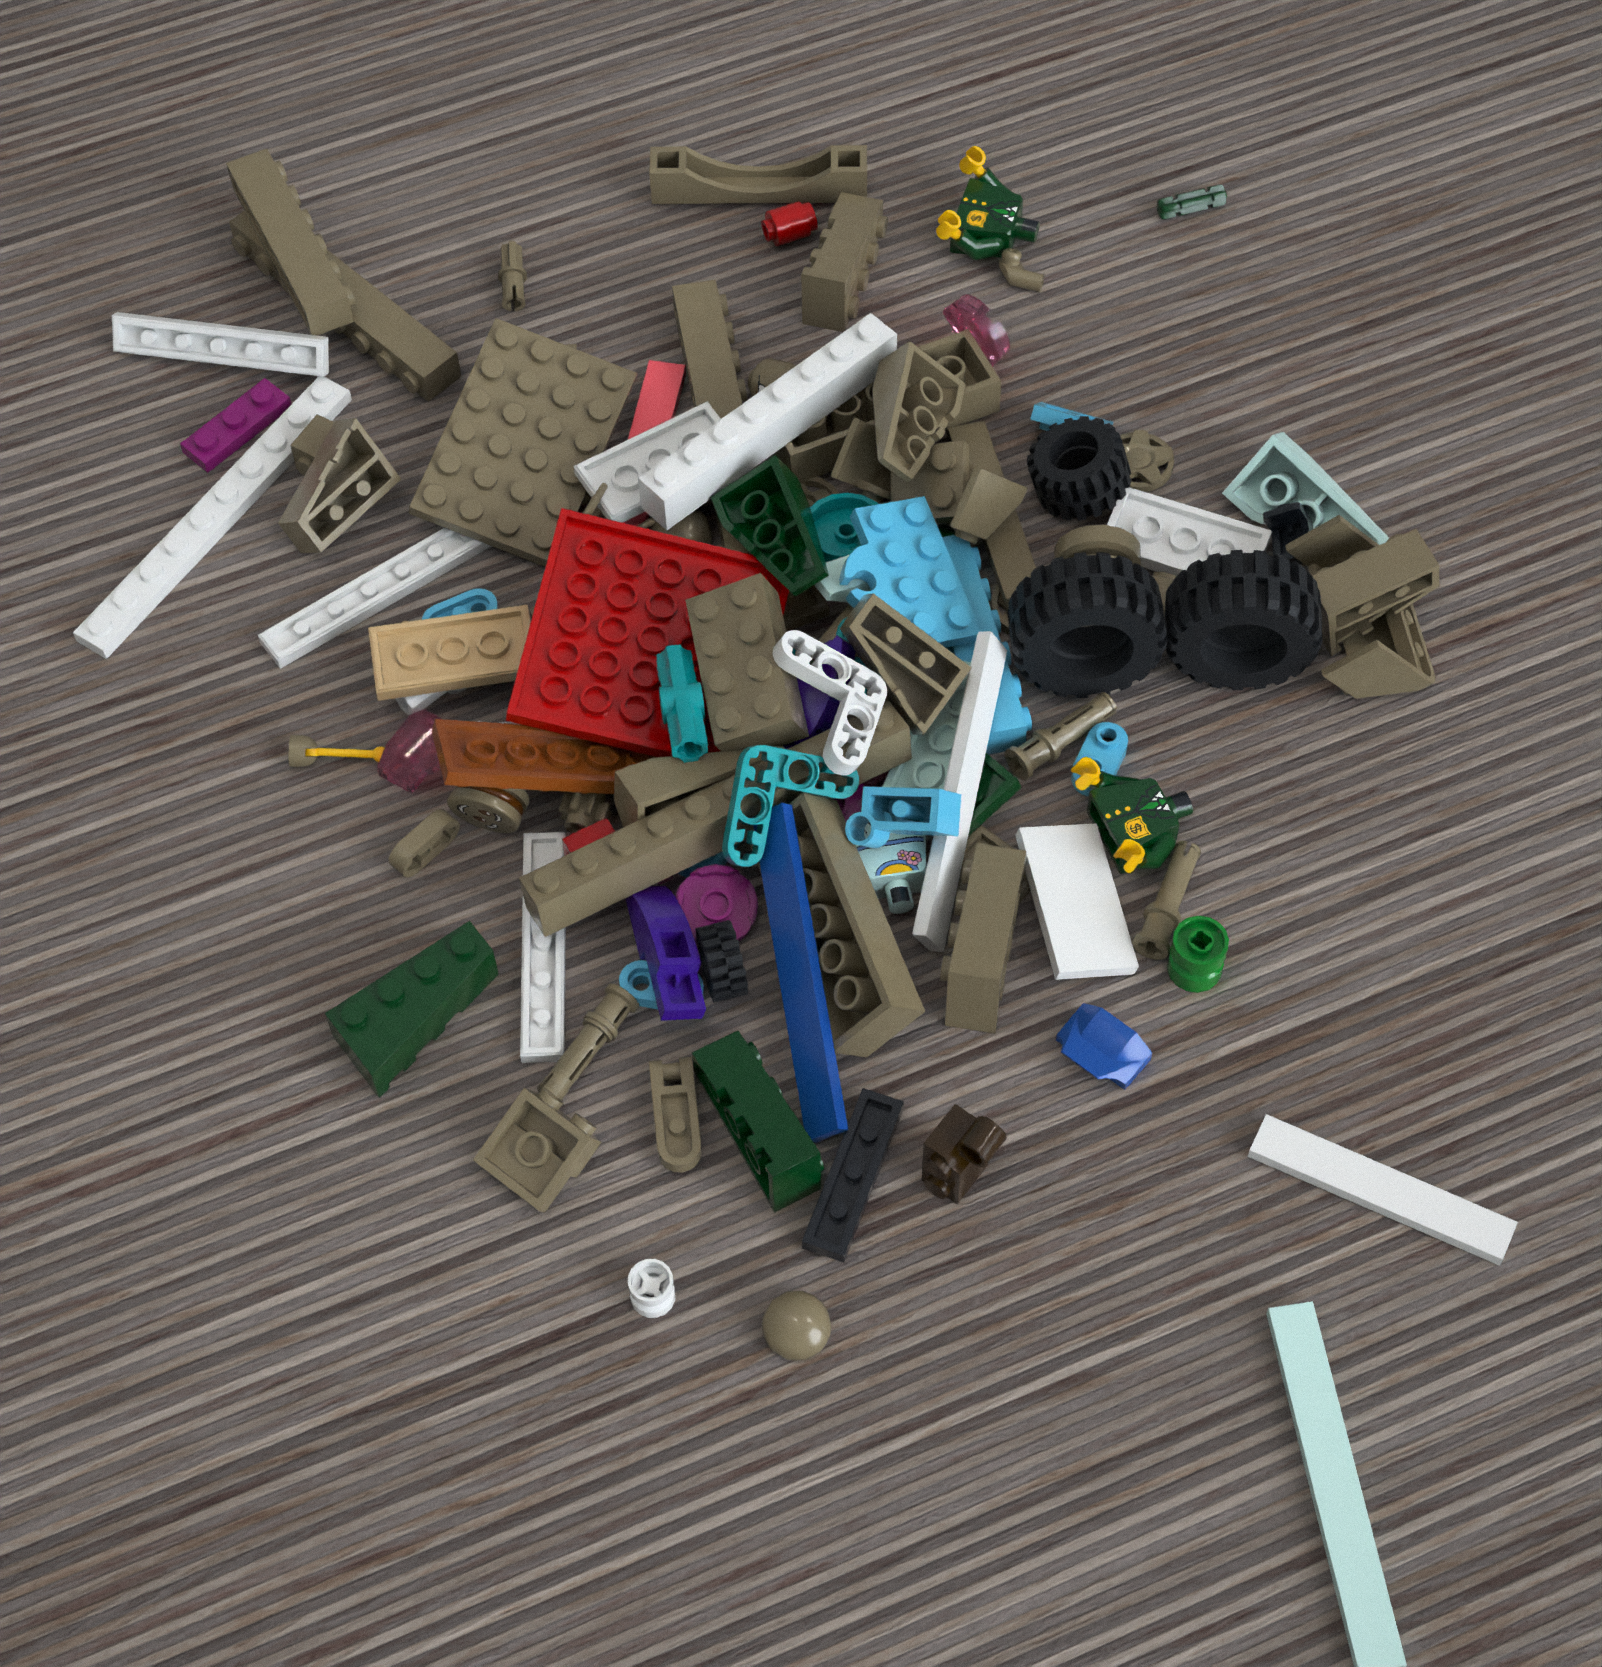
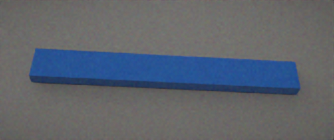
M780 803L772 807L765 850L759 863L803 1125L812 1141L817 1143L847 1131L848 1124L793 807L790 804ZM753 825L754 831L757 832L758 825Z

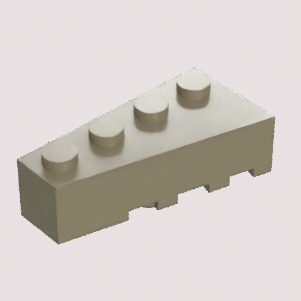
M844 192L840 193L829 216L828 229L823 228L820 234L818 249L814 248L810 255L809 262H811L810 267L805 266L801 273L802 324L844 332L846 331L849 319L856 318L860 303L859 291L865 292L869 280L868 266L869 264L874 265L876 263L879 250L878 238H884L887 231L888 217L883 216V200Z
M976 843L973 860L965 859L962 884H967L966 891L958 890L955 915L960 916L959 923L951 922L947 947L953 948L952 956L944 955L940 974V981L947 982L945 1026L996 1034L999 1000L1002 1001L1007 962H1009L1014 926L1016 925L1024 881L1026 850Z

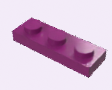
M266 378L262 379L182 441L180 446L183 454L209 473L279 418L292 405L290 397Z

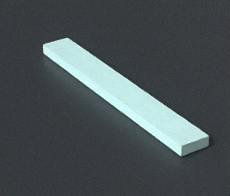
M1313 1301L1268 1308L1266 1315L1354 1667H1406L1407 1664Z

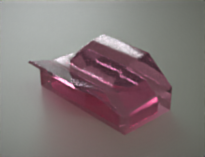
M426 709L411 714L386 744L377 765L379 776L412 794L427 775L436 773L440 768L432 736L434 720L441 718Z

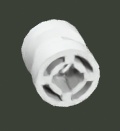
M657 1259L642 1260L631 1268L628 1275V1288L633 1308L640 1315L648 1318H658L665 1315L675 1302V1288L670 1268L664 1262Z

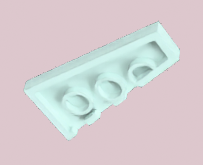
M964 661L970 666L971 662ZM968 674L924 735H913L910 731L912 759L890 769L882 787L944 789Z

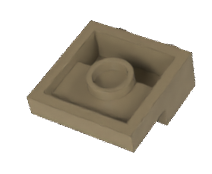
M523 1088L473 1161L538 1211L545 1213L570 1177H578L602 1142L593 1136L597 1127L577 1113L572 1118H569L559 1109L564 1103L544 1088L538 1094Z

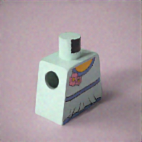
M870 822L865 826V838H868L871 832ZM890 833L889 839L880 848L873 849L856 845L878 899L887 898L891 913L901 914L910 911L914 907L912 894L921 892L925 877L926 835Z

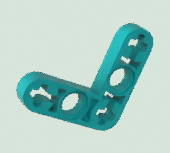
M752 745L745 748L740 753L737 761L723 837L722 852L725 859L735 866L750 867L757 864L762 858L776 788L800 793L804 792L831 799H845L852 796L858 788L859 774L857 770L849 775H842V777L847 778L846 786H839L838 790L835 791L836 784L833 782L818 781L819 773L836 774L827 767L821 756L767 745ZM759 752L762 753L761 760L768 762L767 769L759 771L756 782L765 783L764 790L758 787H744L745 780L754 781L756 770L753 766H749L750 758H757ZM796 760L803 761L809 769L807 780L802 784L793 783L788 775L789 766ZM750 793L756 795L761 802L760 813L753 818L746 817L740 809L743 797ZM737 822L744 825H758L757 832L753 830H748L746 843L752 845V852L744 854L743 859H740V852L734 850L735 842H742L745 829H736Z

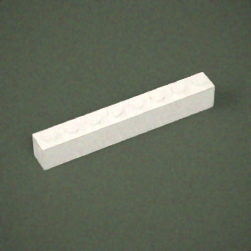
M872 313L868 314L638 478L641 508L666 530L673 527L709 501L712 495L741 478L784 447L788 442L795 439L875 380L879 361L897 350V333Z

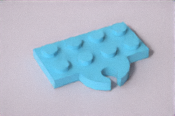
M925 496L855 508L850 515V519L861 546L857 547L844 562L839 581L840 585H848L851 580L861 579L869 585L871 591H863L858 588L851 590L846 597L847 602L855 608L863 595L874 593L944 647L975 642L978 632L982 631Z

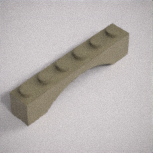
M831 145L819 153L802 160L771 166H744L721 162L701 155L686 146L650 147L649 177L652 204L794 203L797 201L801 203H836L841 192L867 197V145Z

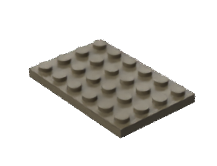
M495 318L409 506V514L546 567L561 508L579 512L587 494L586 489L575 476L574 466L606 451L636 381L637 373Z

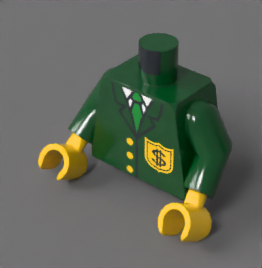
M972 146L967 150L966 156L959 163L960 170L968 175L974 173L976 176L969 179L957 213L952 210H946L938 218L940 225L936 228V233L940 239L947 240L950 238L951 253L967 254L973 260L990 257L1002 258L1003 250L1012 248L1015 239L1035 243L1040 222L1022 218L1023 198L1003 185L988 167H982L986 156L984 151L978 146Z
M1083 757L1071 768L1072 773L1080 775L1075 781V785L1079 790H1085L1088 787L1092 789L1089 792L1087 814L1093 824L1097 823L1101 840L1119 873H1131L1135 868H1160L1175 847L1179 830L1178 819L1193 813L1192 803L1188 794L1182 791L1165 797L1157 781L1152 778L1140 780L1138 778L1112 775L1101 771L1098 764L1091 758Z

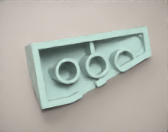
M1284 432L1272 435L1222 492L1247 517L1260 524H1265L1263 521L1264 512L1276 509L1283 504L1299 502L1312 520L1313 529L1340 515L1379 545L1389 539L1313 458Z

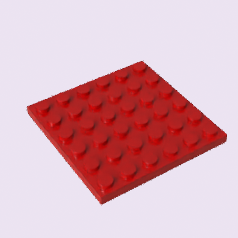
M561 508L505 721L650 756H672L667 724H663L659 698V687L661 685L658 678L656 655L664 651L666 646L681 645L682 648L691 650L696 681L701 683L705 709V719L703 721L708 738V753L720 752L714 745L685 600L761 573L778 592L784 615L789 590L752 554Z

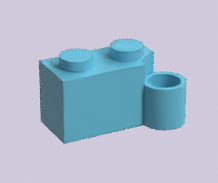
M863 786L861 812L854 813L849 817L845 826V834L852 844L873 849L883 846L889 839L890 833L958 837L962 794L931 788ZM870 822L871 832L868 838H865V826Z

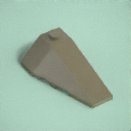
M910 341L879 361L872 389L878 462L905 482H909L914 478L930 455V449L935 442L943 437L947 425L955 420L960 413L966 385Z

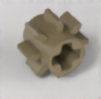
M574 792V795L564 793L558 810L562 813L560 818L566 820L564 827L571 833H575L605 818L610 820L612 812L609 810L610 804L605 803L606 795L600 793L581 794Z

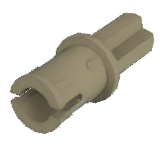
M509 241L507 244H502L500 248L501 269L498 272V280L502 283V307L511 311V300L514 299V311H519L526 305L524 282L527 279V272L523 268L521 245L516 244L515 241Z

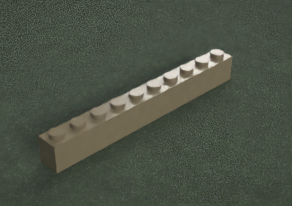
M716 280L672 286L674 314L686 365L693 407L708 401L722 419L742 405V402L747 401L744 378L737 379L736 373L741 372L738 350L731 351L730 348L731 344H735L732 322H725L724 316H729L726 294H719ZM714 507L722 547L751 554L722 526Z
M889 701L883 705L866 758L856 769L859 774V785L912 759L910 727ZM855 716L848 720L853 728L857 730L864 729L858 717ZM830 729L787 750L823 757V749ZM846 742L841 747V749L843 750V757L845 758L847 749L851 745V743ZM796 760L789 766L788 775L793 783L802 784L807 780L809 769L803 761ZM762 761L753 765L756 770L754 781L745 780L744 787H758L764 790L765 783H756L759 771L766 770L768 767V762ZM819 773L818 781L833 782L836 784L835 791L838 790L839 786H846L847 778L841 775ZM735 775L519 877L526 909L544 937L722 852L723 837ZM776 788L772 807L780 803L790 804L801 793ZM752 793L745 795L740 803L742 813L748 818L758 815L761 810L760 799ZM737 822L736 829H745L744 841L746 840L748 830L754 831L753 825H744Z

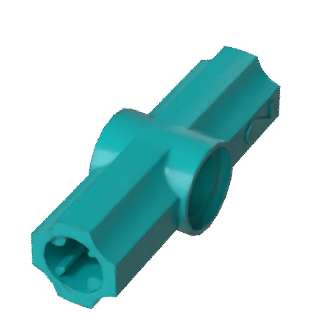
M681 645L666 646L664 651L656 655V664L661 685L659 687L662 720L663 724H667L672 757L681 759L683 763L698 761L703 754L708 753V738L703 721L705 719V709L701 683L696 681L691 650H686Z

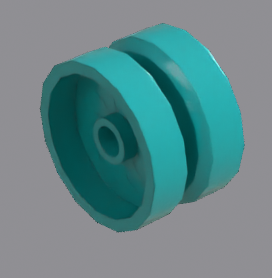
M840 493L824 497L810 507L825 562L850 555L857 547L861 546L850 515L855 508L877 505L879 503L864 495Z

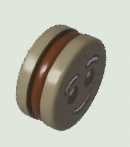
M456 786L447 798V805L455 815L474 826L498 833H513L517 831L522 821L523 812L526 811L529 804V796L524 789Z

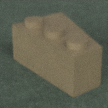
M357 418L335 420L278 522L300 553H321L401 480Z
M1417 529L1405 534L1394 535L1385 543L1368 551H1359L1348 560L1333 567L1321 568L1312 575L1318 584L1321 595L1322 642L1332 657L1342 650L1339 643L1359 630L1364 636L1374 629L1371 622L1391 609L1395 614H1398L1440 586L1439 563Z

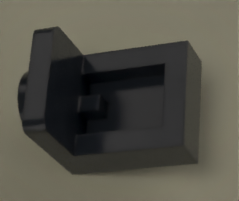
M1299 502L1283 504L1276 509L1264 512L1263 521L1272 531L1273 556L1279 554L1287 557L1290 563L1296 561L1302 565L1303 563L1289 554L1285 547L1288 543L1313 530V522Z

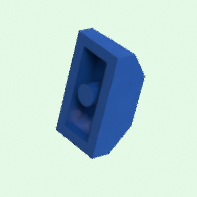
M1083 1003L1056 1035V1041L1062 1044V1054L1098 1080L1108 1078L1124 1090L1150 1062L1152 1057V1051L1137 1032L1102 1007Z

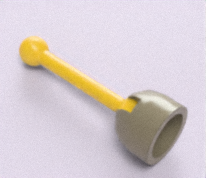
M290 735L289 767H308L317 760L318 756L373 758L376 762L381 763L386 761L389 755L388 750L382 746L376 747L374 750L319 748L315 740L309 736Z

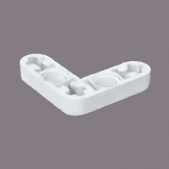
M790 630L774 646V660L784 671L840 701L823 749V759L827 767L834 773L841 776L849 775L866 758L887 696L886 683L874 671L798 630ZM814 658L815 661L810 665V661ZM822 664H828L835 668L838 673V679L829 678L823 672ZM850 678L851 681L846 685V681ZM851 714L858 717L864 729L857 730L853 728L847 720V715ZM846 742L851 743V745L847 749L845 758L843 757V750L841 749V747Z

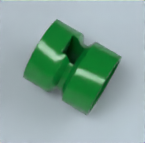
M1193 916L1180 922L1175 929L1168 957L1167 971L1170 979L1179 988L1195 993L1208 991L1221 978L1228 951L1229 938L1225 928L1218 921L1206 916Z

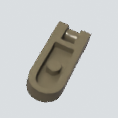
M692 1056L681 1057L679 1062L662 1064V1060L649 1061L656 1142L660 1162L666 1169L672 1172L682 1173L689 1171L698 1164L702 1154ZM681 1079L682 1085L664 1086V1081Z

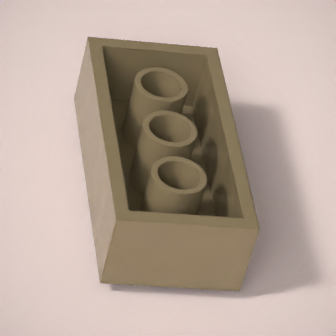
M759 573L686 599L714 745L720 751L745 749L752 745L782 746L809 737L797 678L780 668L773 657V648L786 633V627L778 592L766 578Z

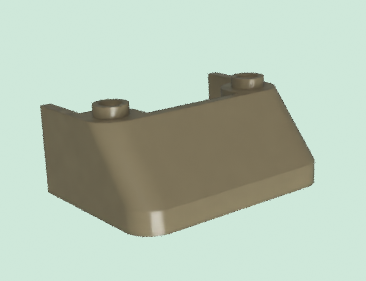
M853 418L831 477L864 489L862 495L879 504H883L885 498L891 500V471L878 462L875 426ZM969 464V481L954 518H952L951 522L946 523L956 528L954 536L974 544L977 543L979 537L987 540L1022 503L1028 488Z
M1340 515L1285 545L1287 552L1305 564L1311 575L1321 568L1333 567L1342 563L1359 551H1368L1379 546V544ZM1413 604L1398 614H1395L1391 609L1371 622L1374 629L1364 636L1359 630L1343 640L1347 656L1321 669L1324 678L1338 686L1345 695L1350 694L1356 699L1420 691L1435 683V673Z

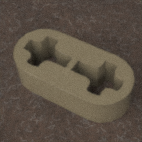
M444 809L435 810L397 843L390 853L389 864L404 877L414 876L455 839L460 829V823Z

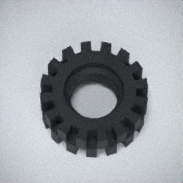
M727 920L696 928L695 933L703 967L702 970L713 1003L748 995V983L745 976V967L743 966L742 953H740V945L738 939H736V932L732 922Z

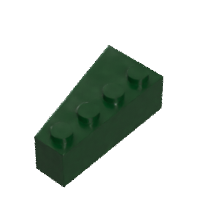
M469 920L325 1013L334 1039L379 1098L390 1088L389 1083L401 1070L405 1072L417 1060L416 1055L431 1039L435 1041L446 1030L445 1025L457 1012L462 1013L499 975L494 951Z

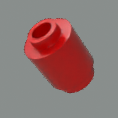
M800 201L766 211L765 220L761 221V227L768 242L772 241L778 247L809 237L812 231L818 229V223L810 202L802 204Z

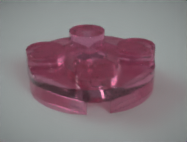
M962 295L959 299L948 305L943 310V314L950 323L954 333L969 329L993 367L1010 350L1008 335L999 320L993 324L985 315L990 309L982 301L972 295Z

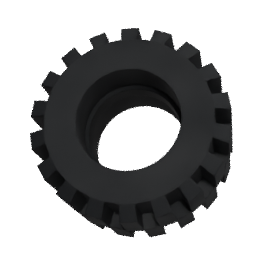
M1080 416L1079 420L1068 418L1064 419L1062 424L1058 425L1055 423L1049 426L1050 430L1048 432H1041L1037 436L1038 442L1032 443L1029 448L1030 455L1027 456V465L1040 504L1044 509H1048L1049 514L1055 517L1061 514L1063 520L1069 521L1073 517H1077L1078 521L1086 520L1087 516L1094 515V517L1103 515V510H1111L1116 506V500L1124 498L1126 495L1125 488H1129L1131 484V469L1120 434L1116 432L1113 425L1110 423L1104 424L1103 419L1095 418L1089 420L1088 416Z

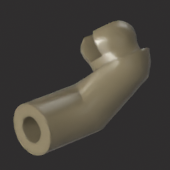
M1013 248L1003 250L1002 259L999 260V269L1007 282L1015 287L1041 292L1045 275L1025 270L1020 263L1022 254L1019 250Z

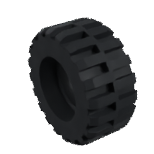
M1231 550V553L1221 555L1220 552L1212 554L1203 562L1197 560L1191 563L1187 571L1182 570L1175 577L1166 592V652L1170 660L1184 675L1189 674L1191 679L1198 683L1205 681L1211 687L1221 689L1225 686L1232 687V690H1243L1245 687H1254L1255 690L1262 689L1271 683L1279 685L1286 682L1289 676L1296 677L1306 669V666L1309 667L1322 647L1321 595L1318 584L1303 566L1296 561L1290 563L1285 556L1279 554L1270 556L1267 555L1266 551L1254 550L1253 553H1243V550Z
M1086 552L1074 553V557L1064 559L1063 556L1052 559L1050 565L1046 567L1040 565L1031 572L1030 578L1025 576L1016 587L1008 603L1009 609L1007 614L1011 648L1016 668L1020 670V674L1031 684L1034 683L1038 689L1045 692L1052 690L1056 696L1067 697L1069 694L1076 695L1077 698H1088V695L1100 694L1101 692L1110 695L1112 690L1118 688L1121 691L1131 687L1133 681L1144 679L1149 674L1150 668L1154 669L1167 646V629L1162 598L1155 578L1139 564L1135 563L1132 565L1131 560L1120 555L1112 558L1109 553L1097 552L1096 555H1086Z

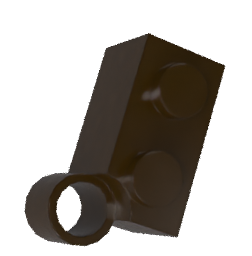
M954 1104L923 1143L921 1180L924 1181L925 1187L936 1197L941 1199L947 1197L958 1204L986 1169L993 1155L1007 1139L1005 1132L993 1120L984 1116L976 1118Z

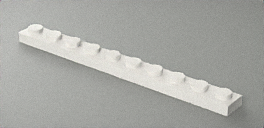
M318 376L73 632L76 641L107 659L294 462L290 445L311 420L318 414L333 421L351 402L350 390L326 377Z

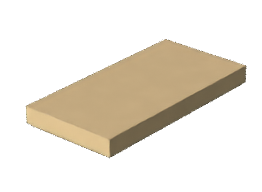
M528 604L368 627L378 701L515 681L531 623Z

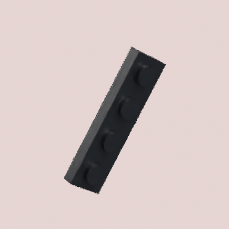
M862 1088L848 1123V1130L845 1131L802 1239V1249L843 1263L845 1262L902 1115L904 1101Z

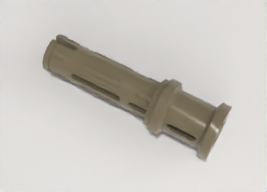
M1101 692L1087 704L1081 706L1048 729L1038 728L1031 733V739L1019 747L1011 746L1005 751V759L1011 771L1018 778L1026 781L1033 776V770L1045 762L1053 763L1059 758L1061 750L1065 746L1089 732L1093 726L1117 713V706L1114 700L1107 693Z
M1188 841L1176 843L1156 900L1147 905L1144 910L1143 917L1145 922L1140 933L1134 936L1132 941L1135 951L1144 957L1162 960L1169 955L1170 945L1168 942L1172 931L1181 922L1178 909L1197 860L1201 855L1200 848L1194 843H1191L1187 856H1185L1184 851Z
M608 984L604 990L606 995L593 1012L588 1011L583 1017L584 1021L582 1023L584 1027L578 1036L569 1045L550 1073L538 1085L537 1089L539 1092L544 1088L562 1101L604 1043H610L616 1039L618 1027L629 1013H635L639 1008L638 1001L628 991L616 984Z

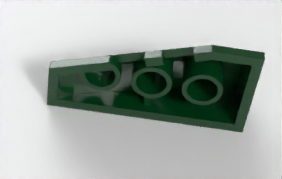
M776 455L711 496L722 526L795 597L829 576L810 505L798 477Z

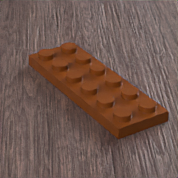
M435 719L432 728V736L444 784L458 787L473 786L498 789H527L542 792L564 791L581 794H614L615 771L651 758H659L521 724Z

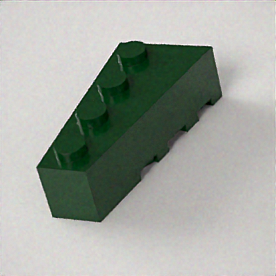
M737 1030L692 1052L693 1070L774 1213L821 1190V1172L825 1168L820 1151L783 1098L776 1080L772 1076L769 1077L763 1068L761 1056L752 1041L747 1043Z

